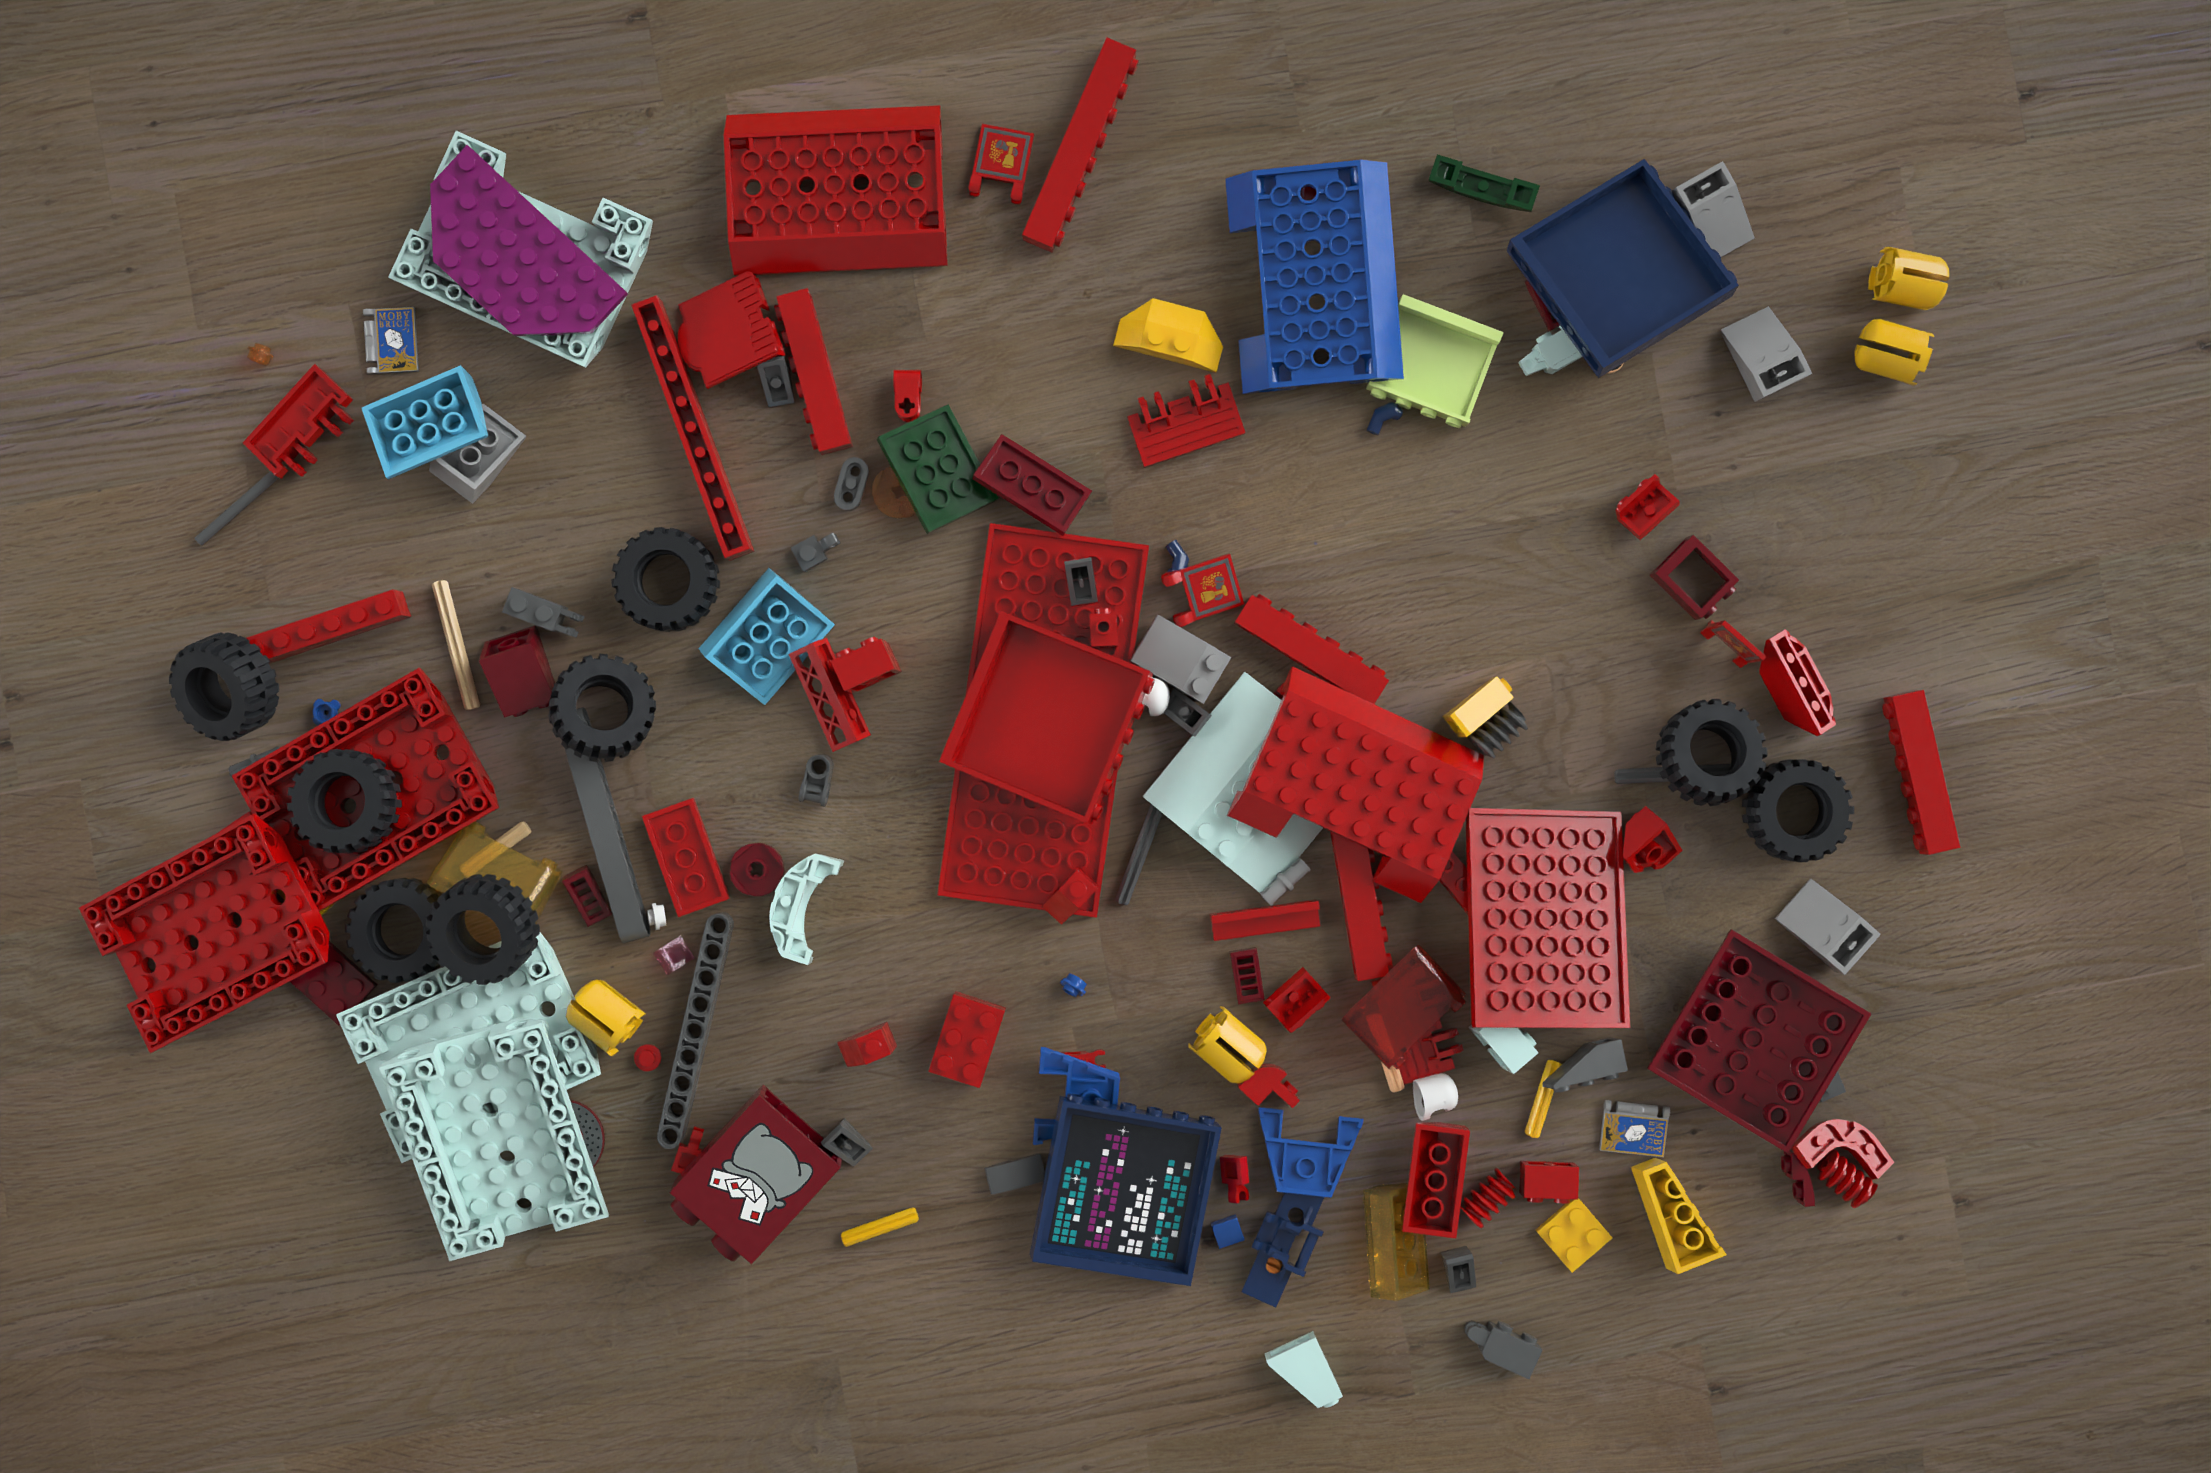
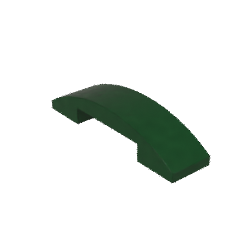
M1437 154L1428 180L1429 182L1456 194L1487 204L1518 211H1532L1540 185L1517 178L1510 180L1462 165L1463 162Z

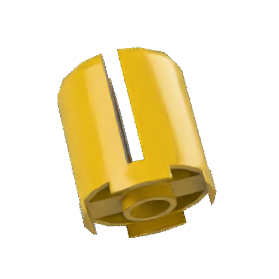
M1885 247L1880 251L1884 255L1877 267L1872 266L1869 275L1868 290H1873L1875 297L1872 300L1920 310L1934 308L1941 302L1946 294L1948 284L1940 282V280H1949L1948 265L1941 257L1893 247Z
M1874 319L1862 329L1859 338L1908 352V358L1856 344L1854 351L1856 366L1860 370L1915 386L1917 383L1912 381L1919 371L1925 372L1933 350L1928 348L1929 336L1934 337L1933 333L1920 331L1886 320Z
M593 980L585 984L576 993L575 1000H571L567 1006L566 1019L570 1025L575 1027L608 1055L614 1056L619 1051L615 1047L634 1035L643 1022L640 1018L646 1015V1013L605 981Z
M1220 1006L1223 1011L1215 1017L1210 1013L1195 1030L1198 1037L1194 1045L1192 1046L1190 1043L1188 1045L1189 1049L1200 1056L1229 1082L1239 1084L1249 1080L1254 1075V1072L1218 1040L1219 1036L1258 1069L1264 1062L1267 1052L1266 1045L1262 1039L1234 1017L1231 1012L1225 1007Z

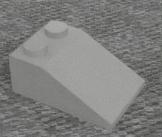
M482 404L488 437L430 461L429 468L432 474L472 504L492 484L526 439V435L485 404Z
M1157 614L1130 661L1139 667L1151 671L1154 676L1162 679L1195 701L1204 704L1231 657Z

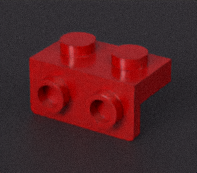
M1654 474L1651 478L1644 479L1632 495L1621 499L1615 511L1617 520L1641 540L1680 505V502L1660 484L1659 477Z
M1302 967L1263 1003L1289 1033H1292L1303 1026L1305 1021L1316 1011L1322 1009L1330 999V996Z

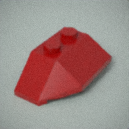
M1786 629L1767 639L1763 652L1767 657L1761 661L1759 673L1782 717L1789 723L1815 736L1822 735L1835 726L1836 721L1833 717L1831 694L1807 648L1799 640L1791 636Z

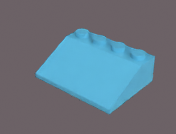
M461 365L362 407L387 479L488 437L482 403L472 376Z
M768 568L698 649L706 659L766 705L795 671L788 654L823 639L835 624L786 581ZM805 652L799 655L802 662L806 659L808 653Z

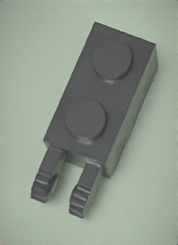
M511 587L502 611L505 614L550 631L562 632L576 638L579 633L571 627L562 626L564 618L567 616L574 621L583 622L585 617L569 611L568 607Z
M1472 1320L1466 1322L1464 1332L1471 1341L1474 1340L1478 1344L1485 1360L1530 1379L1543 1351L1539 1344L1536 1343L1538 1339L1525 1332L1522 1335L1512 1332L1513 1328L1501 1321H1498L1497 1324L1489 1321L1487 1326Z

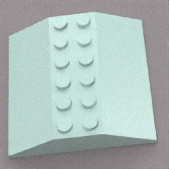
M1244 672L1210 713L1212 716L1195 737L1192 735L1142 797L1260 893L1277 879L1276 875L1278 873H1284L1297 861L1323 827L1293 814L1278 837L1275 838L1227 816L1237 791H1242L1281 703V699Z

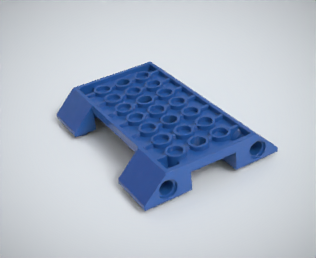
M1353 160L1253 170L1226 178L1230 233L1257 231L1265 334L1238 340L1243 394L1294 390L1296 387L1333 383L1350 382V384L1369 383L1370 381L1381 382L1404 379L1387 163ZM1307 186L1314 188L1316 191L1315 198L1310 201L1304 200L1300 195L1301 190ZM1309 241H1316L1321 249L1318 254L1309 255L1305 251V245ZM1314 295H1320L1324 298L1325 305L1319 310L1312 309L1309 305L1310 298ZM1319 349L1326 350L1329 354V360L1325 364H1318L1314 361L1313 355Z

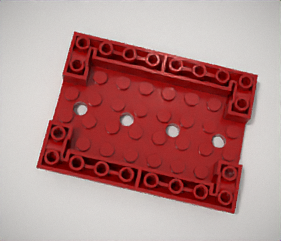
M940 105L727 115L723 135L728 244L734 276H738L746 271H750L754 275L948 266L946 215L943 199V148ZM914 174H918L923 178V183L917 188L908 185L909 177ZM859 177H865L869 180V185L864 190H858L854 187V182ZM806 179L815 182L814 189L808 193L800 189L801 183ZM751 182L761 184V190L756 195H750L746 191L748 184Z
M417 668L232 775L252 814L257 815L282 835L319 912L499 808L492 781L445 697L421 668ZM441 745H446L449 748V756L445 760H440L437 756V750ZM333 749L365 752L373 755V758L383 761L386 764L385 769L392 770L393 773L400 772L402 774L401 792L396 793L397 799L402 800L401 808L397 807L395 814L399 815L398 822L391 823L389 827L393 831L388 837L382 836V842L376 847H369L367 851L330 853L309 845L310 840L303 841L299 838L297 833L300 827L292 826L290 818L294 817L293 812L287 810V803H292V796L287 794L289 787L294 788L296 782L292 780L295 773H302L304 770L301 768V765L307 760L314 761V755L321 752L328 753L329 750ZM342 776L335 780L329 787L325 797V808L330 820L339 827H349L359 819L363 812L365 795L360 783L351 776ZM350 798L356 802V809L351 814L347 813L344 809L345 802Z
M255 814L244 818L79 907L101 955L105 956L116 953L138 997L137 1000L126 1006L150 1053L328 962L330 932L282 835ZM278 889L282 890L285 894L284 903H280L276 897ZM235 912L242 918L240 926H237L233 921ZM192 935L198 939L199 945L197 949L193 948L190 943ZM149 958L155 961L156 968L154 971L148 967Z

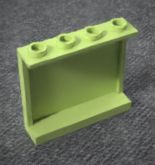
M1403 294L1398 302L1404 379L1381 382L1370 381L1366 389L1370 390V395L1385 400L1388 397L1396 400V404L1402 408L1410 409L1412 406L1420 409V413L1426 417L1435 419L1438 416L1446 419L1445 423L1452 427L1461 428V425L1466 427L1470 423L1471 419L1469 418L1496 347L1500 343L1504 332Z

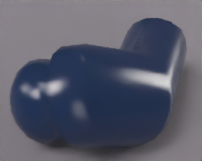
M1390 402L1376 408L1366 431L1379 435L1384 421L1389 419L1398 420L1402 417V407L1394 402Z
M1176 539L1165 546L1173 558L1172 567L1168 569V572L1188 567L1189 558Z

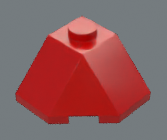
M1647 806L1635 813L1626 823L1623 858L1634 873L1643 872L1646 867H1652L1654 870L1662 869L1683 851L1667 823Z

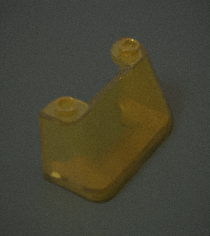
M477 822L460 830L433 870L427 884L445 893L458 881L464 878L468 879L472 875L480 874L484 877L486 874L497 876L496 880H500L503 877L511 881V886H518L523 890L521 894L525 898H530L533 903L531 909L532 911L536 910L538 918H540L563 873L562 870L557 868L558 864L543 857L542 861L533 860L488 837L489 834L485 832L486 827Z

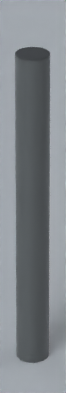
M271 471L267 473L195 537V540L200 545H204L278 480L279 477L275 476Z

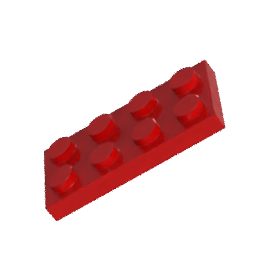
M694 798L642 816L678 917L730 899Z

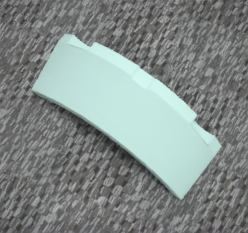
M815 853L792 867L779 882L770 906V928L778 947L777 950L782 957L806 965L812 963L813 950L807 947L804 933L806 907L816 886L819 883L821 884L826 876L838 875L844 860Z

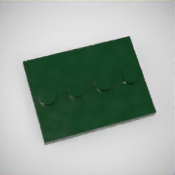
M949 404L877 438L884 455L927 534L999 499L997 494L972 479L981 464Z

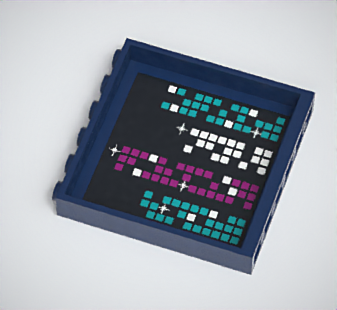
M1068 1093L1067 1097L1060 1096L1031 1243L1030 1257L1032 1262L1191 1286L1222 1127L1215 1122V1118L1206 1115H1199V1119L1189 1117L1188 1113L1182 1111H1173V1114L1162 1113L1163 1110L1157 1107L1148 1106L1147 1110L1137 1109V1105L1128 1102H1121L1119 1106L1110 1104V1100L1103 1098H1094V1101L1083 1100L1084 1096Z

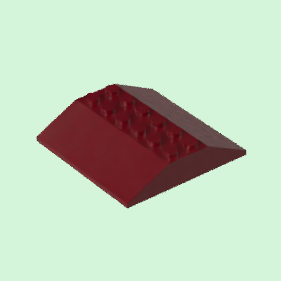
M1730 929L1647 1069L1779 1149L1789 1153L1870 1018L1871 1013Z

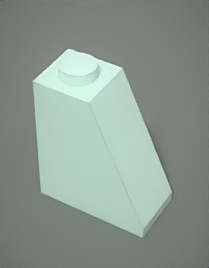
M1313 1331L1265 1353L1268 1365L1317 1408L1322 1406L1325 1408L1331 1407L1338 1403L1339 1398L1343 1397Z

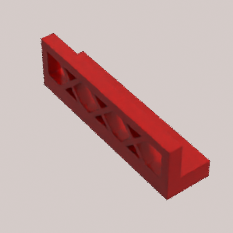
M827 637L788 654L832 752L871 735L853 694L843 690L831 663L836 657ZM805 652L808 653L811 660L810 669L803 666L799 655ZM813 678L820 680L823 686L821 693L814 690L812 686ZM825 702L832 706L834 711L832 718L827 716L823 710ZM836 727L842 729L847 739L846 741L838 743L834 734Z
M1314 899L1212 913L1210 918L1213 940L1218 941L1320 927L1319 901Z

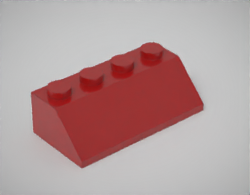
M1442 1122L1415 1124L1402 1232L1456 1239L1470 1130L1465 1125Z

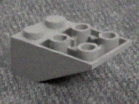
M1723 161L1677 186L1672 191L1676 202L1680 207L1687 210L1691 222L1704 233L1706 242L1711 249H1715L1719 253L1720 257L1755 238L1737 185Z
M1769 306L1720 330L1754 402L1812 374L1801 349Z
M1812 879L1807 881L1775 918L1834 972L1843 975L1853 967L1881 935L1860 915Z

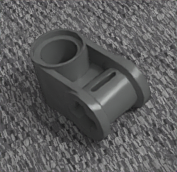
M818 754L808 760L800 787L799 802L807 800L820 803L822 807H826L834 763L828 755ZM817 759H822L827 765V769L823 774L817 773L814 769V762Z

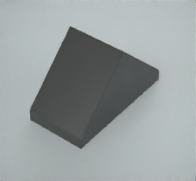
M1091 557L1065 561L1071 606L1098 602Z
M845 1118L821 1141L825 1148L853 1167L873 1149Z
M1467 1246L1440 1252L1450 1293L1475 1288L1474 1258Z

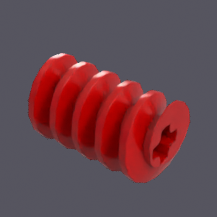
M1835 1149L1829 1151L1818 1162L1817 1169L1820 1172L1817 1179L1822 1181L1828 1177L1826 1186L1830 1188L1836 1184L1834 1193L1837 1195L1845 1191L1842 1199L1849 1201L1853 1198L1851 1207L1854 1209L1872 1198L1878 1188V1184L1873 1183L1872 1179L1868 1176L1864 1177V1173L1861 1170H1856L1855 1165L1848 1163L1844 1156H1839V1152Z
M1498 1168L1494 1169L1497 1178L1495 1179L1488 1175L1486 1178L1489 1185L1487 1186L1480 1182L1478 1185L1481 1193L1471 1190L1473 1200L1471 1201L1464 1197L1465 1207L1460 1206L1479 1228L1484 1227L1481 1218L1488 1221L1492 1220L1489 1213L1490 1210L1497 1214L1500 1213L1497 1206L1498 1203L1503 1206L1508 1205L1505 1196L1512 1199L1516 1198L1513 1191L1515 1187Z

